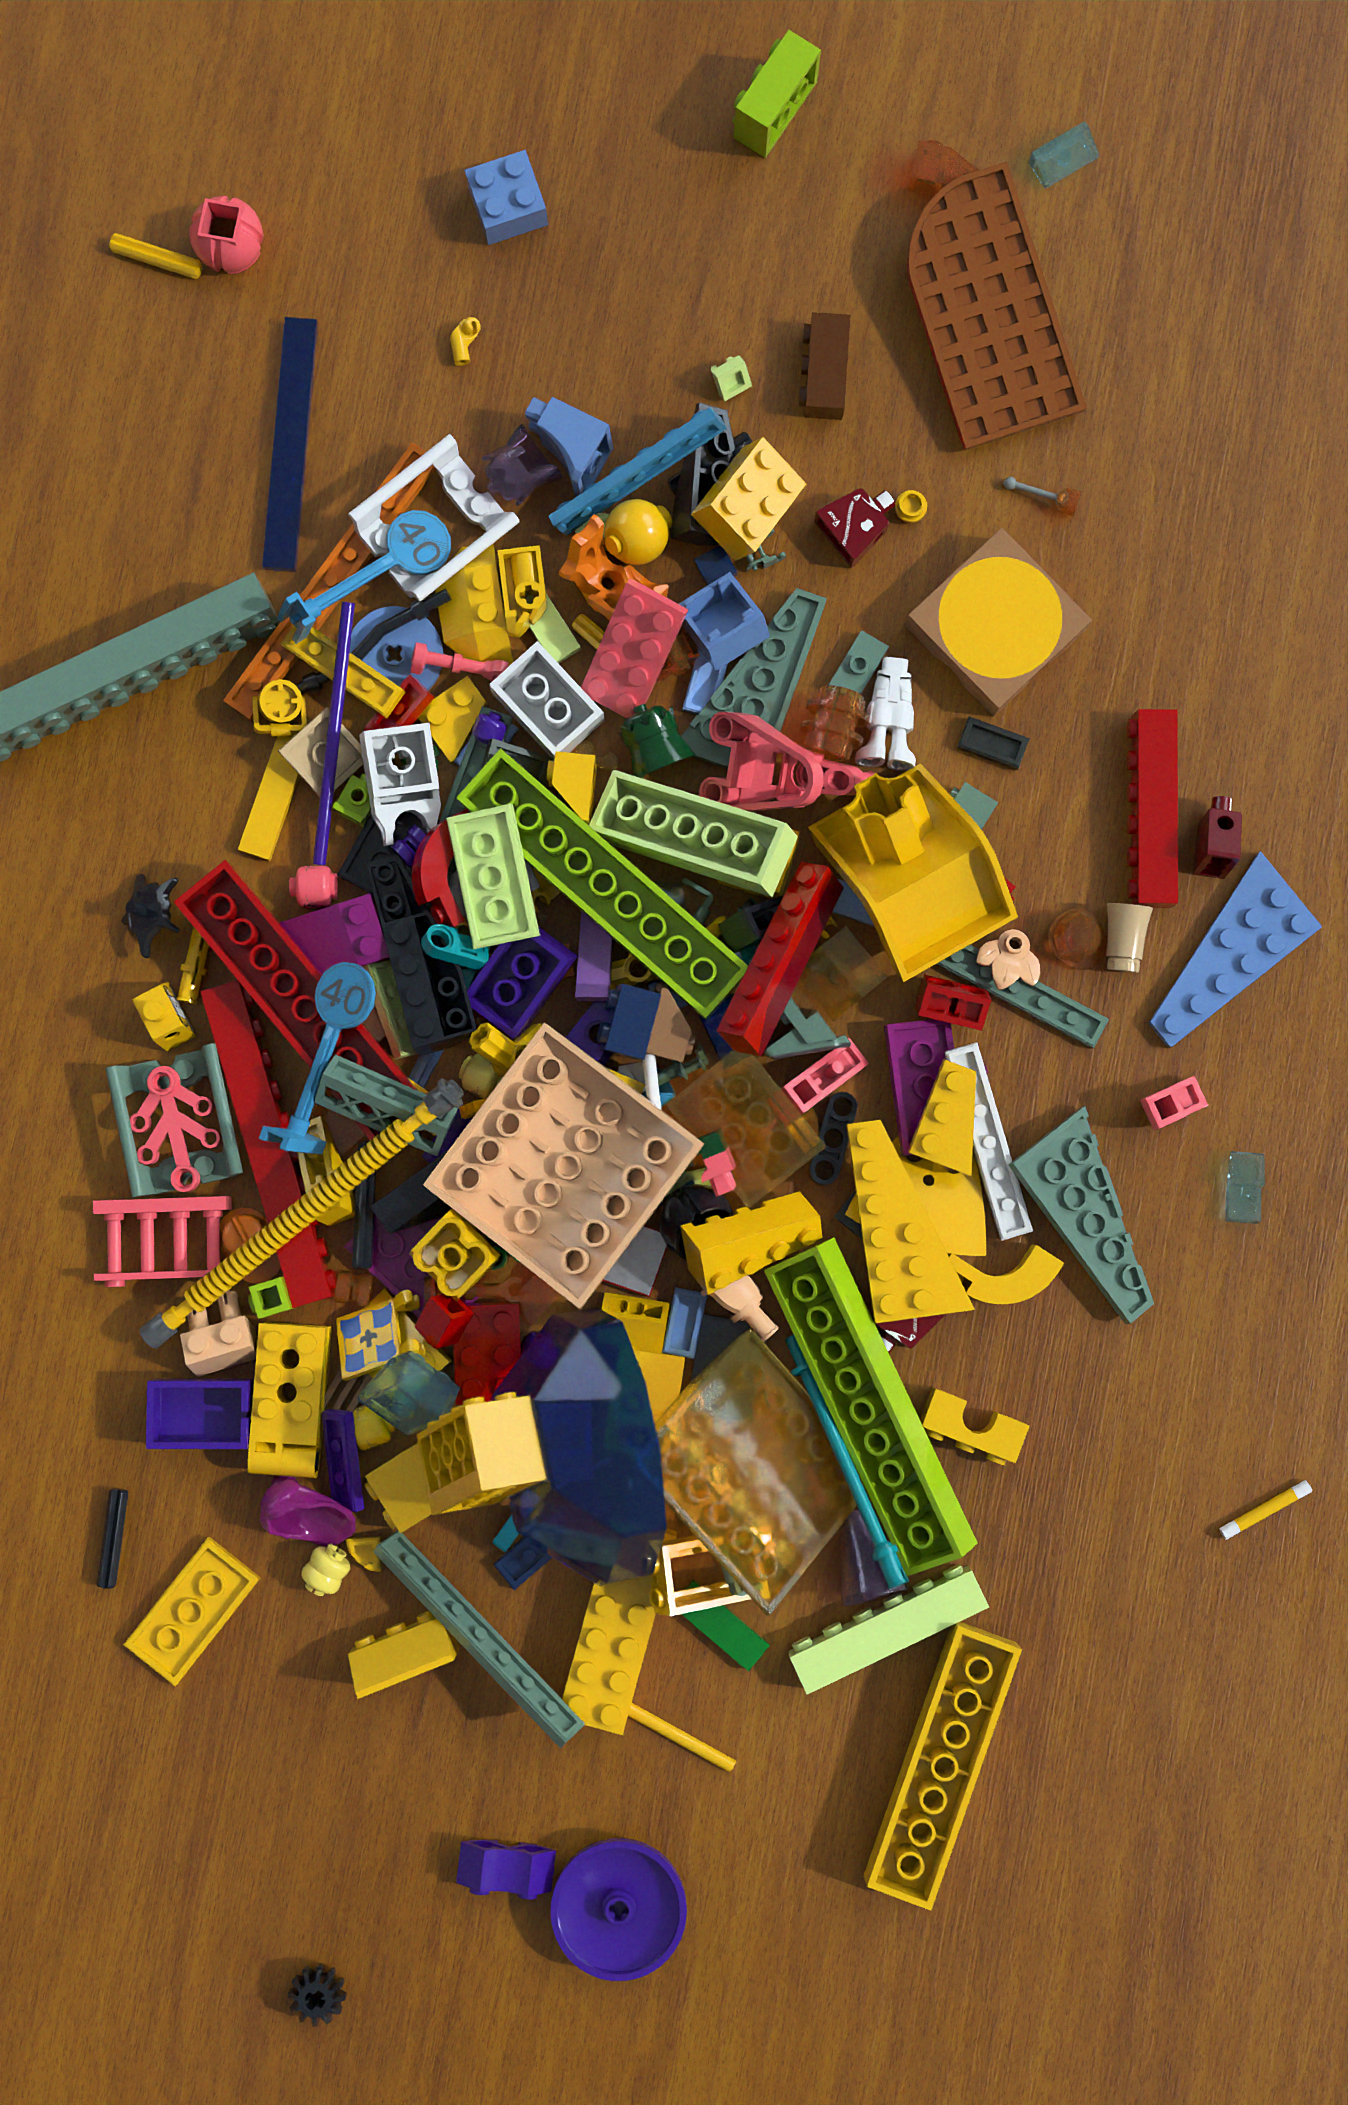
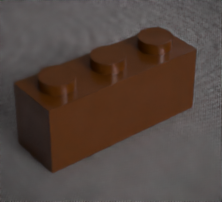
M812 312L810 324H804L803 344H809L808 355H802L801 375H807L806 386H800L799 406H805L804 418L842 420L851 315Z

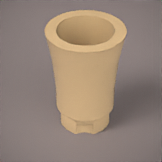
M1107 903L1108 942L1106 956L1109 957L1107 970L1139 972V960L1143 959L1145 937L1153 910L1152 907Z

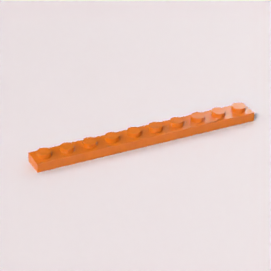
M412 442L377 490L421 457L426 451ZM433 464L381 505L379 518L384 524L391 525L400 514L407 510L436 470ZM353 523L300 594L303 602L309 598L315 599L362 570L373 556L354 530ZM339 601L321 611V615L315 618L316 621L312 627L319 630ZM289 618L278 624L223 700L225 704L251 722L253 720L252 697H258L262 688L271 681L283 679L298 659L296 655L281 645V642L293 627Z

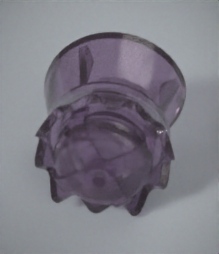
M523 424L515 430L502 448L499 447L482 457L483 461L491 460L484 470L490 480L486 484L493 496L499 493L507 501L516 499L514 502L516 506L522 504L537 487L563 478L559 469L555 465L550 464L537 447Z

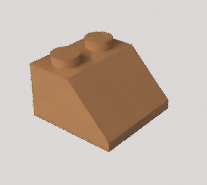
M657 981L654 992L662 995L646 1053L683 1062L685 1054L690 1056L695 1036H692V1030L669 989L663 982Z

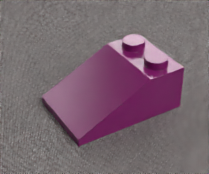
M373 893L280 922L322 974L332 965L348 962L363 966L389 957Z

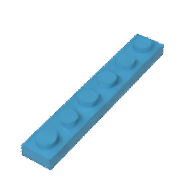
M711 407L695 413L689 422L680 428L670 430L664 435L662 440L653 446L640 450L634 459L625 465L615 467L607 477L598 483L588 485L583 490V493L576 498L561 503L556 511L548 516L553 527L567 536L587 522L594 514L603 512L726 430L727 427L722 418Z

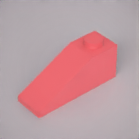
M848 1038L851 1042L850 1047L832 1050L767 1100L786 1126L869 1064L850 1038Z

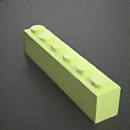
M961 1564L950 1567L943 1572L944 1577L934 1582L931 1579L923 1580L913 1586V1592L903 1597L901 1593L894 1594L883 1600L884 1606L872 1611L871 1608H865L852 1616L854 1620L844 1625L836 1622L822 1630L823 1635L813 1640L808 1636L793 1643V1649L788 1651L789 1657L806 1694L808 1695L989 1608L972 1570L968 1565L962 1568Z

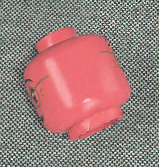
M301 866L297 869L296 876L289 879L290 896L296 897L299 906L302 908L329 907L333 899L338 898L337 874L332 873L328 866Z

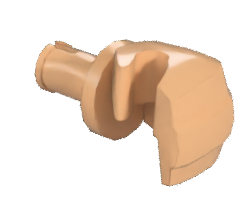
M749 1275L709 1294L721 1306L734 1313L730 1317L733 1323L745 1320L763 1342L779 1329L759 1307L763 1296ZM703 1289L701 1291L702 1297L707 1295Z

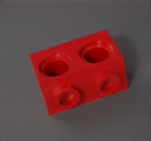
M924 974L915 1006L919 1016L982 1031L991 998L986 989Z

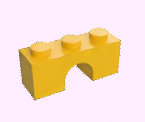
M931 1388L920 1417L922 1426L926 1428L927 1436L943 1441L944 1436L957 1440L955 1447L974 1453L975 1448L988 1452L986 1459L1003 1466H1005L1007 1460L1016 1464L1029 1425L993 1411L990 1422L985 1428L978 1431L969 1430L963 1422V1411L967 1401L937 1388Z

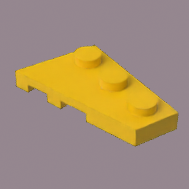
M943 1059L908 1150L911 1154L970 1176L972 1173L976 1090L975 1070Z

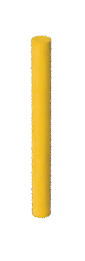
M631 1703L628 1714L630 1718L729 1773L732 1771L736 1760Z

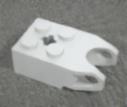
M423 723L363 731L359 737L371 813L381 831L384 846L394 844L395 821L403 812H411L417 815L428 833L437 825L441 808L430 724ZM394 754H398L400 759L406 760V765L401 767L402 770L393 765L392 759L395 758Z

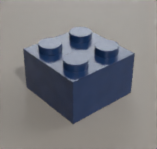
M620 984L616 986L615 990H609L604 1010L609 1011L607 1022L600 1023L596 1042L601 1043L599 1050L635 1060H644L662 994L626 984Z

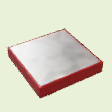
M643 1225L602 1281L650 1297L668 1247L662 1238L661 1232Z

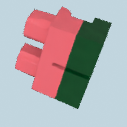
M721 1128L698 1137L704 1145L697 1155H702L707 1167L702 1174V1182L710 1181L716 1197L734 1190L736 1182L731 1170H734L736 1164Z

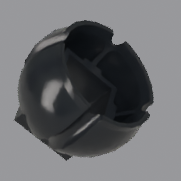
M690 1180L661 1201L659 1229L669 1249L686 1260L681 1225L692 1223L695 1227L705 1224V1220L708 1217L718 1215L722 1219L733 1216V1211L729 1201L723 1194L716 1197L711 1186L695 1184Z

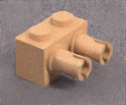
M227 1291V1298H224L223 1294L217 1299L222 1319L220 1323L209 1326L206 1309L202 1312L193 1310L187 1315L190 1331L180 1334L186 1366L197 1377L256 1360L258 1340L256 1330L245 1315L241 1316L236 1291Z

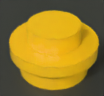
M914 490L901 493L895 503L897 516L907 523L920 521L927 511L925 497Z

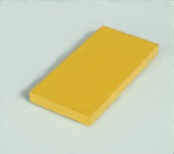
M208 1537L123 1645L172 1685L176 1686L261 1577L211 1537Z

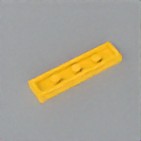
M293 625L281 642V645L333 681L337 643L312 627L307 638L295 644L292 638L297 629ZM349 653L345 690L385 718H388L405 694V691Z
M296 734L277 736L238 847L240 852L271 861L300 775L280 755L278 750Z

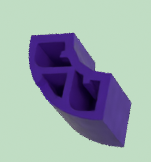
M498 1840L462 1841L456 1883L470 1888L469 1892L476 1895H488L490 1891L517 1893V1897L522 1899H536L538 1894L552 1892L556 1850L519 1842V1845L508 1847L498 1843Z

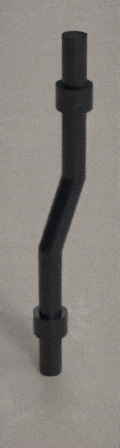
M445 588L420 602L418 600L410 603L409 608L377 624L351 654L362 661L386 634L415 619L420 621L430 616V611L451 601L449 592ZM313 671L303 676V681L295 685L300 690L301 695L308 692L313 694L323 689V684L331 680L322 673Z

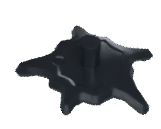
M144 874L136 876L133 895L126 904V914L121 919V922L124 925H128L131 935L137 937L140 953L144 958L150 957L151 942L161 929L164 928L174 933L181 931L170 921L171 913L169 912L171 908L169 895L179 881L177 877L169 879L162 885H159L157 882L146 885Z

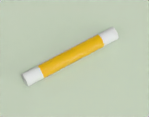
M1304 1480L1220 1527L1219 1531L1224 1539L1227 1540L1311 1493L1312 1488Z

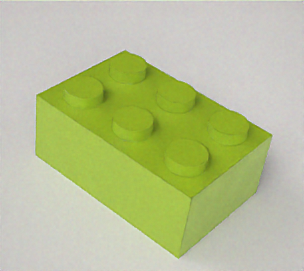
M791 30L787 31L782 40L779 38L775 40L769 51L768 56L770 58L765 65L760 64L756 68L751 78L752 84L747 91L742 90L733 105V108H735V116L732 121L734 124V139L764 158L767 157L816 85L818 79L821 49Z

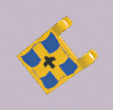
M404 1290L392 1299L336 1318L341 1374L344 1381L402 1361L425 1357V1344H419L417 1339L412 1338L401 1344L398 1312L413 1311L420 1307L418 1295L413 1296L412 1291Z

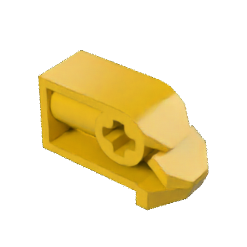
M540 545L498 550L508 636L520 638L531 624L534 625L542 617L547 608ZM528 595H533L532 604H527Z

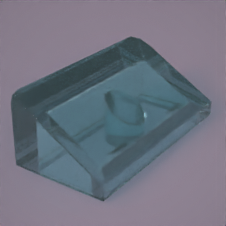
M1084 121L1034 150L1028 163L1046 189L1097 159L1099 153L1089 126Z

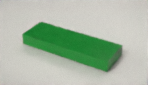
M692 1579L685 1589L701 1585ZM725 1605L682 1614L748 1672L770 1646L765 1639Z

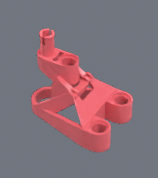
M718 712L711 718L709 733L715 743L731 747L727 777H708L704 779L699 788V796L749 812L783 808H804L813 803L820 794L855 796L854 785L874 775L876 772H862L855 766L823 760V754L811 752L797 745L756 715L738 712ZM777 753H783L778 785H773L772 780ZM799 761L801 763L796 770V779L800 786L796 785L793 779V770Z

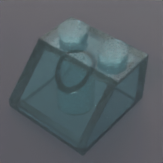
M408 1351L391 1358L359 1393L357 1400L405 1435H410L426 1429L427 1423L439 1420L440 1415L450 1413L460 1387L452 1382L447 1374L437 1371L425 1362L421 1355Z

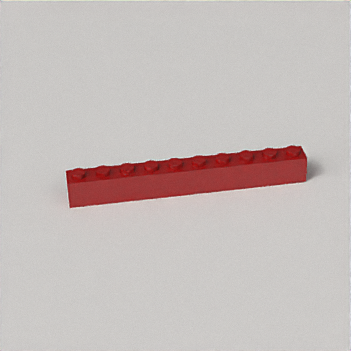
M236 980L200 991L267 1222L270 1223L278 1215H281L284 1210H288V1207L294 1204L295 1201L301 1199L306 1194L303 1177L300 1175L297 1162H299L297 1152L280 1149L281 1143L259 1139L263 1126L287 1129L290 1118L287 1111L282 1112L279 1099L283 1098L282 1090L278 1080H272L269 1069L274 1067L272 1056L268 1048L263 1049L260 1037L264 1036V1029L260 1018H254L251 1008L252 1005H255V1000L241 983ZM317 1220L309 1223L306 1228H303L300 1233H296L294 1238L283 1244L276 1251L293 1308L336 1296L334 1289L338 1288V1281L334 1270H328L325 1257L329 1256V1251L324 1237L319 1238L316 1225H319L320 1222Z

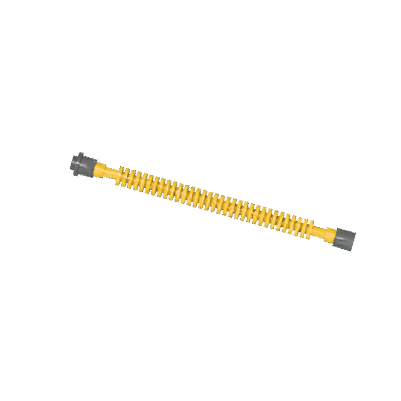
M443 1078L437 1082L438 1086L422 1098L424 1102L414 1109L415 1113L404 1122L396 1119L393 1125L390 1124L386 1127V1130L384 1129L380 1132V1135L375 1136L373 1141H369L360 1151H357L348 1158L347 1162H343L340 1167H337L327 1175V1178L316 1184L314 1189H310L301 1199H298L289 1206L288 1210H284L275 1220H272L262 1228V1231L257 1232L255 1236L239 1247L236 1252L230 1254L223 1262L213 1268L210 1273H207L197 1283L192 1285L191 1288L187 1289L184 1292L186 1300L177 1307L172 1306L164 1313L159 1312L140 1328V1334L144 1341L152 1348L157 1349L178 1332L177 1327L185 1322V1317L193 1310L197 1312L204 1311L206 1307L225 1294V1291L227 1292L238 1281L247 1276L251 1270L253 1271L264 1260L268 1259L270 1255L274 1254L277 1249H280L283 1244L294 1238L296 1233H300L309 1223H312L321 1216L322 1212H326L329 1207H332L335 1201L338 1202L342 1199V1196L347 1195L362 1180H365L368 1175L379 1169L381 1164H385L388 1159H391L400 1152L401 1148L414 1140L412 1132L423 1123L427 1125L436 1117L442 1118L454 1107L459 1108L462 1106L463 1101L461 1097L464 1093L459 1085L452 1079L448 1082Z

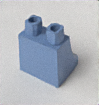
M534 397L525 411V417L530 420L529 430L538 434L542 446L548 449L562 463L571 479L575 497L583 493V490L588 485L595 483L614 449L609 424L554 397L550 399L548 404Z

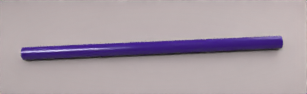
M342 602L313 856V864L326 865L355 608V603Z

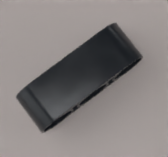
M848 1092L834 1094L828 1100L808 1166L810 1179L818 1185L833 1183L840 1173L849 1141L847 1124L854 1123L858 1108L855 1097ZM842 1098L849 1102L850 1112L847 1116H839L834 1112L833 1103L836 1099ZM828 1130H836L841 1135V1143L837 1148H830L825 1144L824 1135ZM820 1161H826L832 1167V1175L827 1180H822L815 1174V1166Z

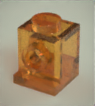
M689 633L677 635L657 678V682L664 681L671 674L679 676L691 669L690 664H693L700 656Z

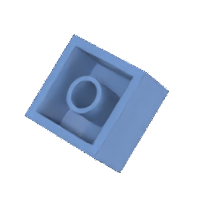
M526 150L465 170L468 189L488 245L548 225L546 206Z

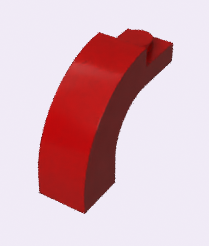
M466 809L453 816L469 813L468 809ZM447 819L434 826L418 846L412 866V885L418 905L431 901L433 905L431 912L435 921L438 924L455 927L465 922L450 891L447 880L448 867L454 857Z

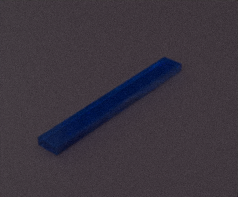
M285 317L262 564L264 570L296 572L318 334L317 319Z

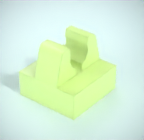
M740 356L735 358L728 357L726 358L727 362L723 365L711 367L718 393L724 401L752 387L745 361Z

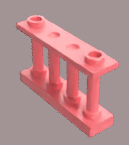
M232 1197L93 1201V1214H104V1221H107L108 1273L94 1274V1281L105 1280V1287L125 1286V1280L204 1277L220 1263V1217H223V1210H232ZM190 1211H203V1217H206L207 1270L188 1271L187 1218H190ZM157 1212H170V1218H173L174 1271L155 1272L154 1219H157ZM137 1213V1219H140L141 1272L121 1273V1220H124V1214Z

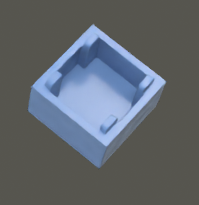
M728 572L679 603V605L688 609L682 627L715 671L770 637L763 613L731 572Z

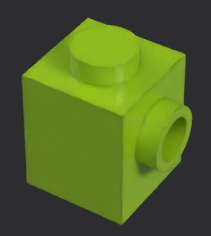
M284 1277L249 1287L251 1293L248 1295L249 1305L254 1314L257 1313L258 1319L295 1309L292 1307Z

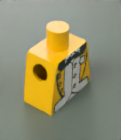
M169 982L160 984L132 999L151 1038L167 1052L197 1037L180 1002L176 1000V995ZM177 1032V1033L174 1034L173 1036H170V1037L167 1036V1035H169V1034H171V1033Z

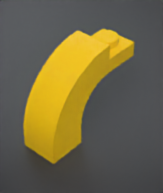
M1031 1245L1020 1263L1013 1270L1003 1275L990 1276L977 1270L953 1253L948 1254L961 1282L964 1279L968 1281L964 1287L968 1297L992 1304H1012L1037 1295L1053 1281L1064 1262L1038 1245Z

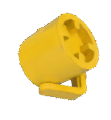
M282 679L271 681L262 688L258 697H252L253 728L256 733L270 734L271 737L291 736V734H297L307 725L305 696H302L297 686L290 681ZM258 708L262 716L273 723H270V725H259ZM300 712L301 725L285 723L294 719Z

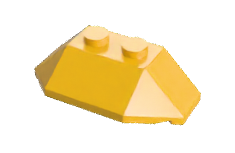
M493 543L435 589V591L438 593L446 588L452 599L438 607L444 644L457 654H462L465 659L480 662L503 660L508 662L509 667L513 663V657L507 632L505 609ZM468 546L461 547L460 550L454 555V557H456Z

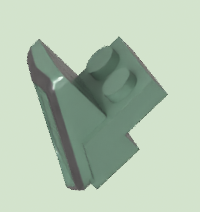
M790 997L780 1019L785 1025L791 1022L793 1026L767 1044L764 1053L767 1057L777 1060L837 1048H846L851 1046V1042L845 1035H835L817 1009H814L805 1016Z

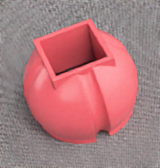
M225 195L210 199L205 198V201L193 213L192 225L189 228L190 243L196 256L202 263L216 272L223 268L228 274H235L248 269L258 259L261 250L260 244H262L263 229L256 212L247 203L236 197L231 200ZM220 217L236 220L233 239L210 235L214 218Z

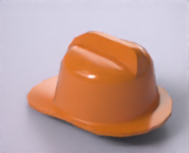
M241 1207L231 1210L223 1217L220 1222V1247L226 1258L268 1225L267 1220L260 1212L252 1208ZM275 1252L270 1255L253 1271L251 1270L243 1280L248 1283L259 1284L273 1278L281 1267L277 1253Z

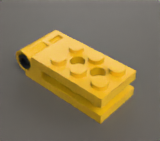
M278 1322L259 1323L248 1449V1473L317 1478L320 1460L322 1459L324 1432L321 1412L325 1411L324 1402L328 1384L332 1326ZM290 1349L295 1350L299 1355V1363L296 1367L291 1366L287 1361V1354ZM287 1383H291L296 1388L297 1395L294 1400L287 1398L284 1393Z

